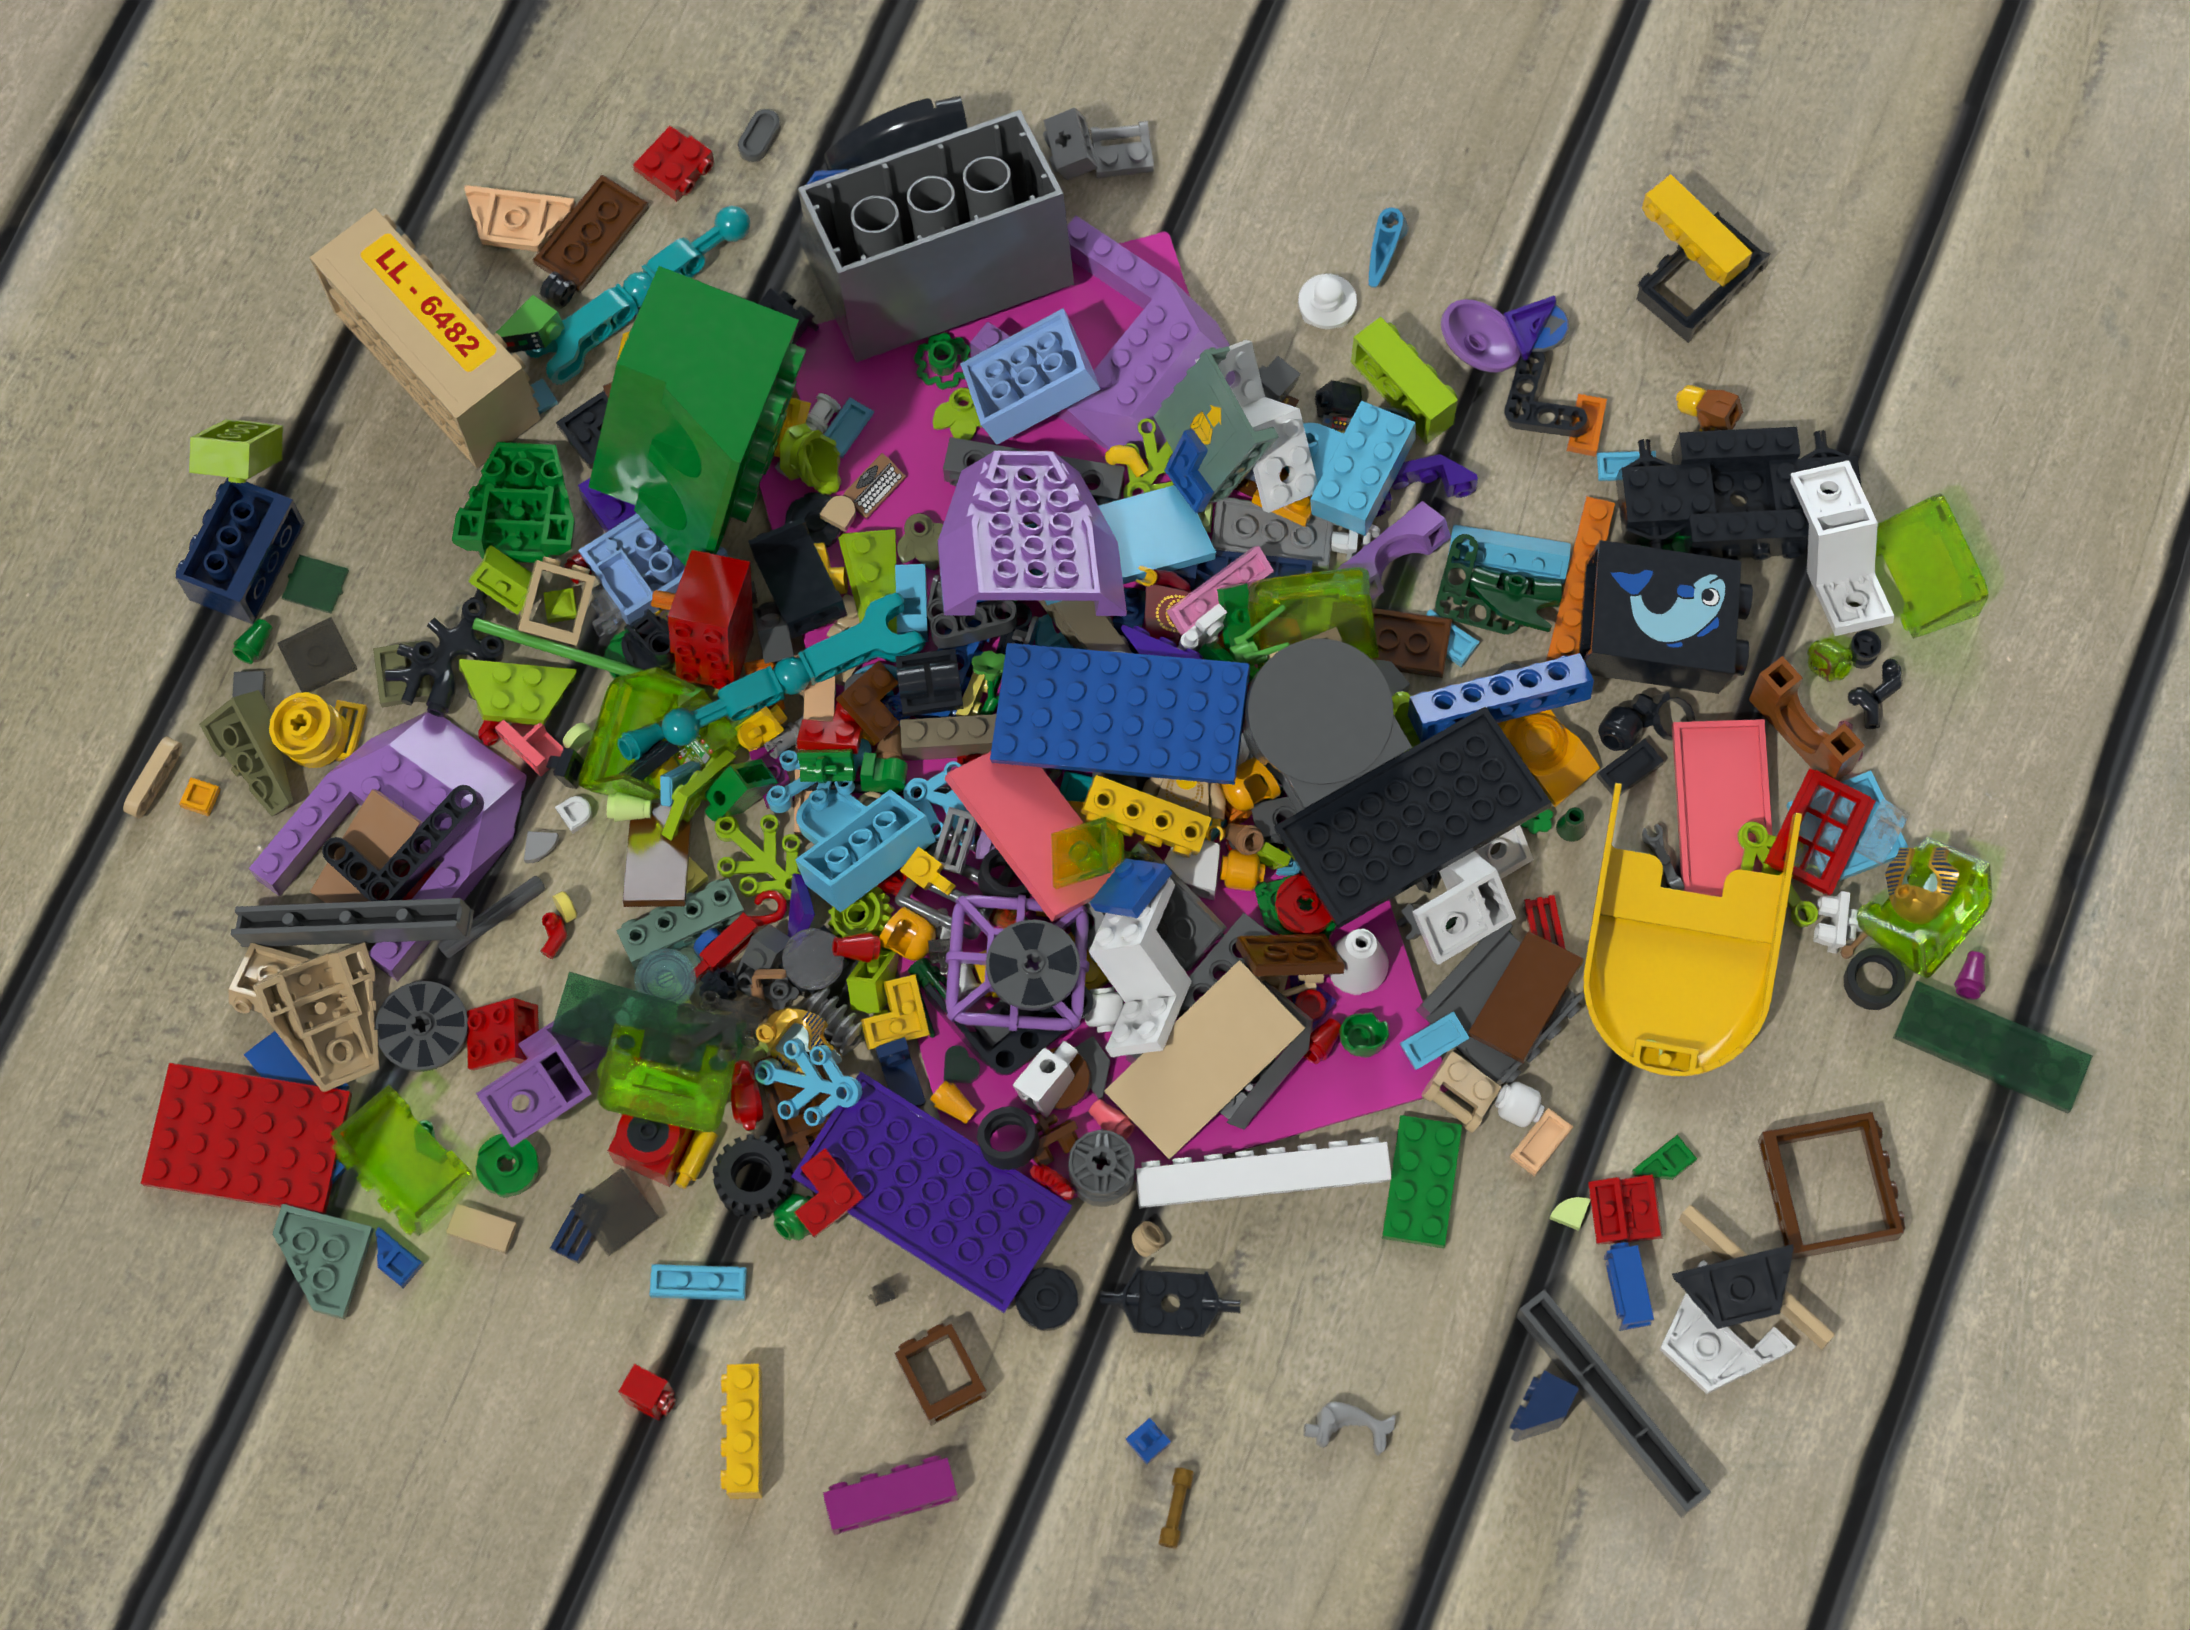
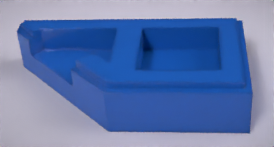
M378 1227L376 1229L378 1268L400 1287L404 1288L424 1264Z

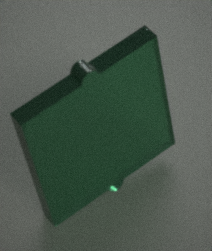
M299 554L292 573L288 574L289 581L282 599L332 614L339 595L343 594L342 587L349 570L348 568Z

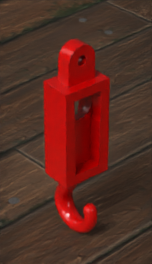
M774 890L760 893L755 898V904L761 905L765 899H774L778 904L777 911L764 916H747L743 912L699 954L701 962L690 972L691 982L696 985L701 982L700 979L709 970L714 972L717 968H726L747 948L751 937L759 932L758 927L782 920L788 909L787 900L783 894Z

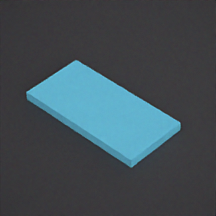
M1175 485L1098 506L1118 541L1123 584L1134 582L1136 579H1144L1146 572L1138 569L1142 565L1153 570L1174 571L1215 559L1216 551L1198 513L1193 511ZM1035 523L1025 525L1029 528L1038 527ZM1038 569L1031 570L1035 576L1043 575ZM1045 600L1046 605H1050V604H1054V603L1060 602V601Z

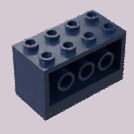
M227 477L225 483H221L216 491V500L212 508L207 509L202 519L203 525L198 535L195 534L192 537L185 560L179 562L175 578L190 601L253 624L305 522L293 499L249 482H229Z

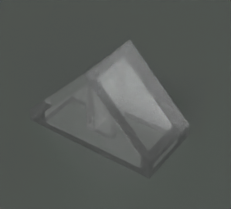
M1882 799L1855 852L1883 865L1910 812Z

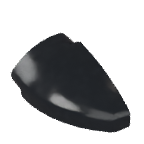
M961 96L935 101V108L932 100L925 98L895 108L862 124L827 150L824 155L827 171L850 170L968 128Z

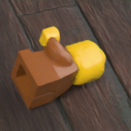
M1687 385L1676 396L1679 411L1697 417L1701 426L1699 431H1714L1715 428L1719 430H1733L1736 425L1735 423L1738 422L1743 414L1739 395L1724 390L1706 391L1694 385Z

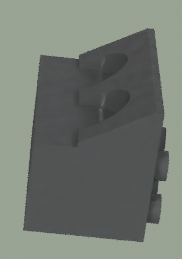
M1021 110L798 188L803 211L798 234L799 242L855 362L880 355L889 350L936 335L942 331L1074 284L1064 193Z

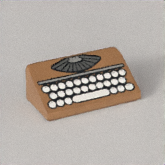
M881 453L844 492V496L853 501L856 512L865 519H868L906 479V476L886 455Z

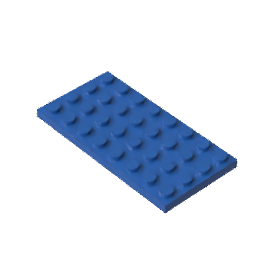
M1007 643L990 760L992 763L1235 785L1250 664Z

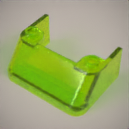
M658 667L616 677L609 684L603 699L594 734L592 735L580 773V787L607 796L621 792L646 800L661 798V790L653 787L650 775L640 781L628 774H619L634 762L635 759L627 760L624 758L617 742L624 732L647 727L654 723L659 724V721L663 720L667 713L672 709L678 708V696L695 692L696 686Z

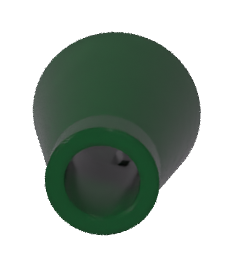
M1570 808L1558 819L1556 830L1562 839L1575 842L1584 837L1587 826L1584 813L1580 808Z

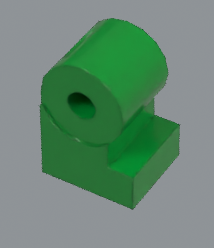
M864 752L860 773L862 791L885 793L890 789L895 793L903 791L908 764L898 758H877L876 753Z

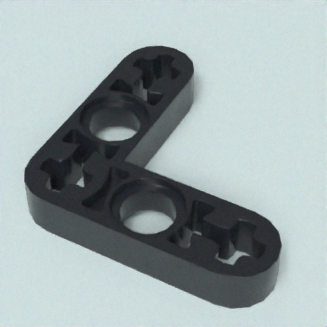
M1531 352L1526 360H1523L1520 355L1504 410L1508 425L1517 430L1568 437L1584 435L1589 429V420L1582 408L1538 402L1547 370V362L1543 352ZM1533 359H1537L1538 363H1534L1532 367L1533 375L1529 374L1530 368L1528 363H1532ZM1530 383L1534 386L1533 390L1528 394L1518 392L1522 384ZM1520 402L1522 403V410L1524 414H1520L1518 419H1515L1513 414H1518L1520 409ZM1544 413H1553L1555 415L1553 421L1548 424L1540 423L1539 418ZM1575 418L1580 419V422H1577L1575 426H1571L1570 422H1574Z

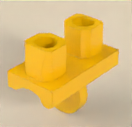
M778 705L770 710L765 706L738 724L733 730L737 734L739 744L749 751H753L784 731L781 724L787 720V716Z

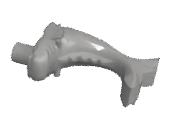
M1330 1402L1317 1413V1425L1305 1424L1304 1437L1316 1438V1445L1324 1448L1328 1445L1332 1433L1337 1432L1338 1428H1342L1344 1425L1368 1426L1372 1430L1373 1448L1378 1456L1385 1450L1386 1435L1394 1430L1395 1416L1380 1421L1353 1405Z

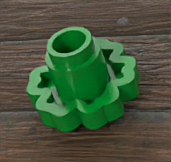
M942 333L930 336L928 344L918 346L917 353L914 356V362L919 366L916 373L926 385L936 383L939 389L944 390L957 387L959 379H965L964 373L961 372L954 373L953 381H946L945 383H942L938 376L929 379L928 375L923 373L927 368L926 362L921 360L924 356L923 352L928 351L929 365L935 374L940 376L952 374L958 367L957 354L961 355L962 362L970 359L971 349L962 338L957 337L951 340L949 334ZM940 355L949 356L946 360L936 359Z

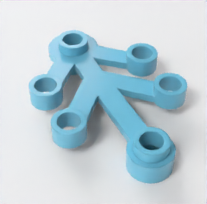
M863 738L861 739L858 754H853L855 776L858 766H862L864 752L872 753L870 743ZM787 750L780 755L779 760L784 770H800L796 752ZM788 759H793L791 762L786 763ZM800 778L785 787L780 785L773 786L766 796L770 809L775 813L788 811L793 803L792 797L816 782H800ZM833 781L818 783L817 790L809 795V802L814 810L821 811L827 808L829 804L828 795ZM835 781L836 789L841 795H848L855 789L854 781ZM843 783H849L847 786L841 787ZM819 798H823L822 801H820V802H815V800H817V799H819Z
M951 761L947 763L943 772L928 781L923 778H914L904 788V799L915 808H919L926 815L932 832L935 825H940L942 831L944 824L938 820L932 804L942 806L946 815L949 807L969 812L953 790L946 794L936 792L937 789L947 784L945 777L951 768L962 766L958 762ZM921 788V789H922V794H921V796L918 797V798H915V797H914V791H915V789ZM955 815L952 824L954 830H956L960 816ZM966 824L963 828L962 834L965 833L967 830ZM941 831L939 834L934 835L935 839L939 840ZM975 835L973 837L971 845H973L975 841ZM961 838L958 844L960 846H962Z
M797 1038L787 1041L784 1044L783 1050L788 1058H795L804 1074L784 1070L781 1063L774 1058L760 1061L754 1071L756 1079L764 1085L781 1082L805 1088L794 1098L782 1101L778 1105V1114L785 1120L796 1117L799 1110L819 1093L830 1094L831 1096L820 1106H813L805 1110L804 1120L809 1126L822 1124L826 1116L839 1105L845 1108L854 1106L862 1095V1087L859 1081L851 1076H844L833 1060L828 1046L820 1045L812 1048L809 1057L805 1051L803 1041ZM793 1044L796 1046V1053L792 1050ZM819 1050L823 1054L822 1060L819 1058ZM815 1065H823L831 1081L823 1079ZM787 1105H788V1106L790 1107V1109H791V1113H790V1114H789V1113L787 1112V1110H786V1106H787ZM813 1111L817 1115V1120L813 1118Z

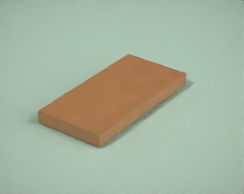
M372 789L342 839L354 845L381 870L423 822L377 789ZM344 846L336 850L335 860H339L345 855L346 850ZM328 862L310 890L312 894L325 903L369 901ZM366 866L358 869L356 874L357 880H361L367 875ZM385 886L382 887L378 892V897L380 896Z

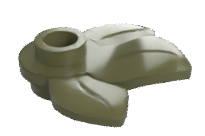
M917 513L911 515L904 525L905 534L897 545V552L901 562L907 563L916 557L928 569L936 570L939 565L937 543L943 524L933 523L925 514ZM916 523L923 524L925 531L917 533L914 530V525Z

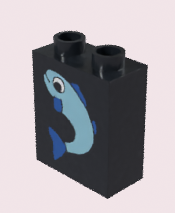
M1600 540L1585 563L1579 653L1591 675L1715 694L1720 693L1733 675L1743 676L1749 659V641L1737 639L1738 619L1746 620L1749 616L1753 599V588L1751 584L1740 583L1742 561Z

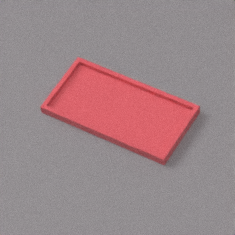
M1765 719L1673 722L1672 724L1683 891L1722 897L1726 877L1730 872L1740 870L1744 849L1738 842L1737 835L1739 829L1745 823L1758 822L1766 828L1768 835H1772ZM1748 833V839L1751 842H1756L1755 835ZM1756 855L1752 871L1761 873L1763 864Z
M991 752L947 773L945 781L1051 921L1089 903L1115 871L1116 864L1042 767L992 763L990 760Z

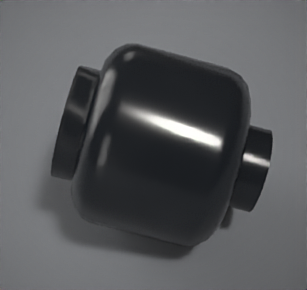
M1616 706L1612 707L1599 724L1598 733L1605 747L1613 751H1624L1633 746L1643 730V723L1634 709Z

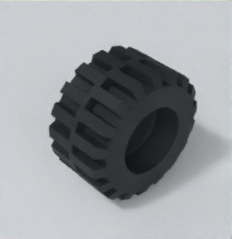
M754 1134L747 1135V1140L743 1141L738 1137L734 1139L735 1144L733 1146L725 1145L723 1147L724 1154H718L716 1157L717 1166H713L714 1186L724 1206L728 1210H732L734 1215L740 1218L742 1215H745L747 1220H754V1216L765 1219L767 1218V1213L772 1212L774 1215V1211L787 1200L788 1195H792L794 1190L792 1183L795 1182L791 1177L793 1168L785 1150L781 1149L774 1140L769 1142L768 1138L760 1135L759 1139H755ZM762 1163L767 1165L772 1171L769 1183L763 1189L756 1192H746L739 1189L736 1185V1177L739 1171L748 1164Z

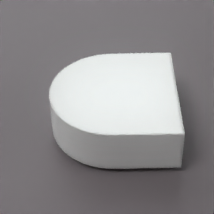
M574 796L568 798L555 807L572 834L586 826L592 819V808L583 797Z

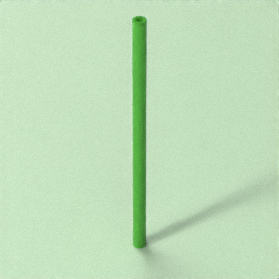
M475 618L473 623L474 630L699 700H703L706 689L486 620Z

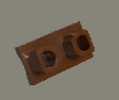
M1039 1111L1033 1114L1037 1132L1041 1131L1043 1134L1039 1135V1148L1032 1160L1037 1166H1041V1164L1048 1165L1055 1160L1048 1145L1058 1141L1065 1154L1069 1153L1078 1140L1075 1132L1078 1127L1074 1120L1068 1119L1050 1129L1049 1126L1058 1122L1054 1113L1046 1118Z

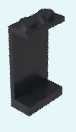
M804 518L789 521L782 527L768 533H761L748 541L753 557L792 639L847 616L843 599L832 583L809 535Z

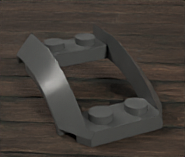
M1266 980L1261 982L1296 1017L1305 1029L1282 1052L1250 1092L1243 1088L1219 1111L1228 1119V1124L1243 1130L1247 1128L1255 1114L1263 1107L1290 1071L1311 1049L1309 1048L1313 1019Z

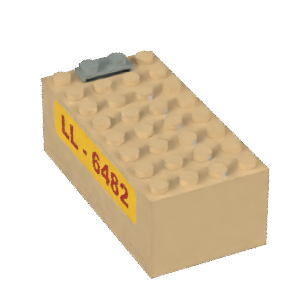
M374 208L309 258L333 312L477 469L487 461L497 442L511 443L541 419L537 410L540 405L533 396L535 391L528 383L530 381L529 376L523 370L526 366L516 353L511 355L505 349L507 345L497 333L492 335L487 330L489 326L479 313L474 315L469 310L470 305L460 293L455 295L450 290L452 288L450 282L442 273L437 275L432 270L434 267L430 260L423 253L418 255L413 250L415 249L413 242L387 214L382 216Z

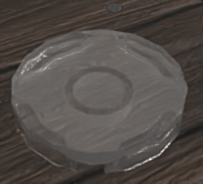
M810 928L799 931L789 939L783 951L782 962L784 970H786V974L792 983L803 989L817 990L826 988L837 980L843 970L844 957L833 955L832 943L835 938L834 935L821 931V929Z

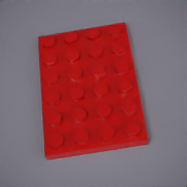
M169 1063L140 1184L147 1187L278 1208L285 1204L326 1215L333 1184L332 1177L336 1168V1160H338L352 1093L340 1089L322 1092L318 1086Z

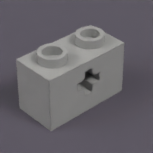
M1075 107L1044 120L1046 131L1043 133L1044 139L1048 147L1051 148L1053 156L1050 157V163L1056 173L1059 172L1066 180L1098 168L1086 118Z

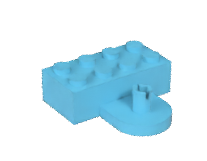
M1361 401L1345 433L1318 423H1303L1318 483L1310 498L1311 514L1366 536L1416 439V422ZM1285 466V470L1290 473L1288 466Z
M891 789L867 807L850 794L841 795L837 790H830L827 808L821 811L814 810L808 798L802 803L796 814V821L801 833L815 844L795 859L807 887L840 912L905 865L918 846L925 850L936 841L926 815ZM819 798L815 802H820L823 798Z

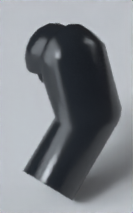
M1857 687L1856 690H1850L1848 693L1849 703L1853 706L1860 705L1864 709L1865 728H1879L1880 713L1878 701L1866 688Z

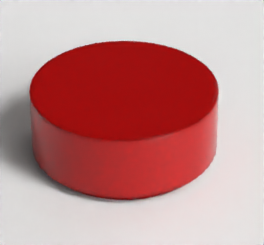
M1307 989L1302 991L1296 998L1295 1005L1311 1017L1313 1022L1321 1019L1325 1014L1326 999L1319 991Z

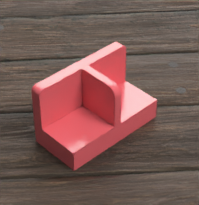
M502 720L495 727L499 738L540 777L550 769L546 767L550 756L560 757L563 747L547 733L542 723L537 725L512 723L509 725L505 720Z

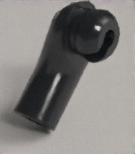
M1887 659L1883 662L1882 684L1871 691L1872 696L1878 703H1882L1902 686V669L1895 659Z

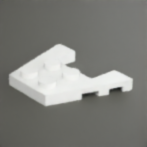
M1702 1260L1698 1267L1709 1264ZM1685 1293L1659 1350L1704 1393L1709 1394L1790 1353L1796 1346L1774 1326L1751 1349L1728 1327L1717 1329L1703 1311L1691 1300L1690 1296Z

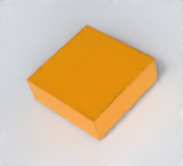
M191 777L179 805L181 808L209 817L221 789L219 786Z

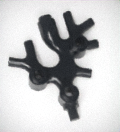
M477 588L474 597H470L463 604L461 620L456 627L447 628L436 618H433L428 623L427 627L439 638L440 642L437 648L428 641H421L414 647L402 643L399 644L396 654L410 659L411 666L405 669L385 670V682L402 681L406 683V689L401 699L402 703L411 706L423 677L431 675L434 677V684L426 702L428 706L427 711L434 716L444 717L445 713L449 712L456 693V678L451 666L456 656L463 654L472 657L474 660L501 662L504 654L503 640L493 635H488L481 640L477 635V630L473 629L475 618L485 620L488 605L485 602L487 598L486 593ZM470 610H476L478 612L471 613ZM489 646H494V647H496L497 649L491 650V649H489L488 647H489ZM426 652V653H428L429 655H428V656H422L420 653ZM469 692L468 697L473 699Z

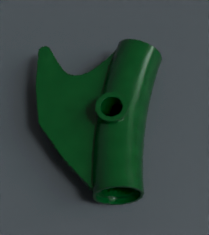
M1476 565L1470 577L1468 591L1476 593L1500 617L1526 627L1550 632L1552 625L1541 618L1536 612L1545 607L1560 606L1562 585L1559 580L1524 577Z

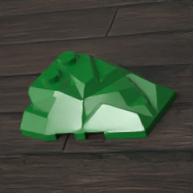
M497 442L481 470L482 476L476 486L472 485L468 492L469 499L464 508L460 507L456 513L452 543L467 551H478L483 559L486 550L491 545L515 562L535 563L537 560L542 561L543 557L551 558V555H562L571 550L575 521L556 445Z

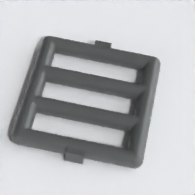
M939 826V827L937 828V830L935 831L934 835H937V834L940 833V831H941V826ZM951 828L948 836L950 841H952L955 833L953 828ZM964 833L961 835V842H962V843H963V840H964V837H965V834H964ZM978 835L970 847V850L973 852L976 851V844L980 837ZM937 839L924 850L932 857L937 847ZM944 853L941 859L943 863H945L947 855ZM954 859L953 864H952V865H954V866L956 865V862H957L956 859ZM965 864L962 876L978 883L979 870ZM1005 866L998 879L992 878L1000 885L1008 887L1015 872L1010 866ZM907 877L895 897V903L926 918L937 929L941 925L951 930V916L910 898L918 884ZM933 884L928 888V890L953 902L961 895L964 897L969 896L955 888L949 896ZM975 907L987 921L995 909ZM974 922L971 925L964 923L963 936L970 940L977 939L982 930Z

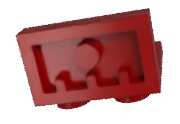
M510 998L467 1011V1059L469 1070L475 1071L508 1061L521 1064L527 1060L526 1055L518 1044L539 1031L537 1004L517 998Z

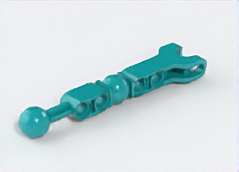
M739 206L722 208L716 214L715 226L692 243L684 237L675 240L654 255L646 265L641 266L643 272L630 274L624 280L623 286L617 283L615 287L607 289L568 318L562 320L565 328L561 331L559 337L553 340L546 348L524 352L531 358H539L549 352L556 353L546 365V374L551 382L556 385L566 383L582 371L585 356L590 350L629 323L635 315H638V308H641L658 266L689 278L693 277L705 265L706 261L703 256L705 253L723 240L737 242L749 233V215Z
M889 594L870 603L861 623L799 652V658L793 656L783 658L775 665L773 670L769 666L724 686L718 691L720 699L695 711L685 708L672 709L665 715L662 721L661 729L663 736L674 745H689L697 738L701 727L727 715L731 721L741 720L758 712L765 706L769 707L779 700L785 699L784 693L793 695L802 692L809 682L813 686L876 657L896 662L895 656L916 654L924 648L926 642L919 632L912 631L899 635L892 633L888 629L889 621L901 614L905 607V600L901 594Z

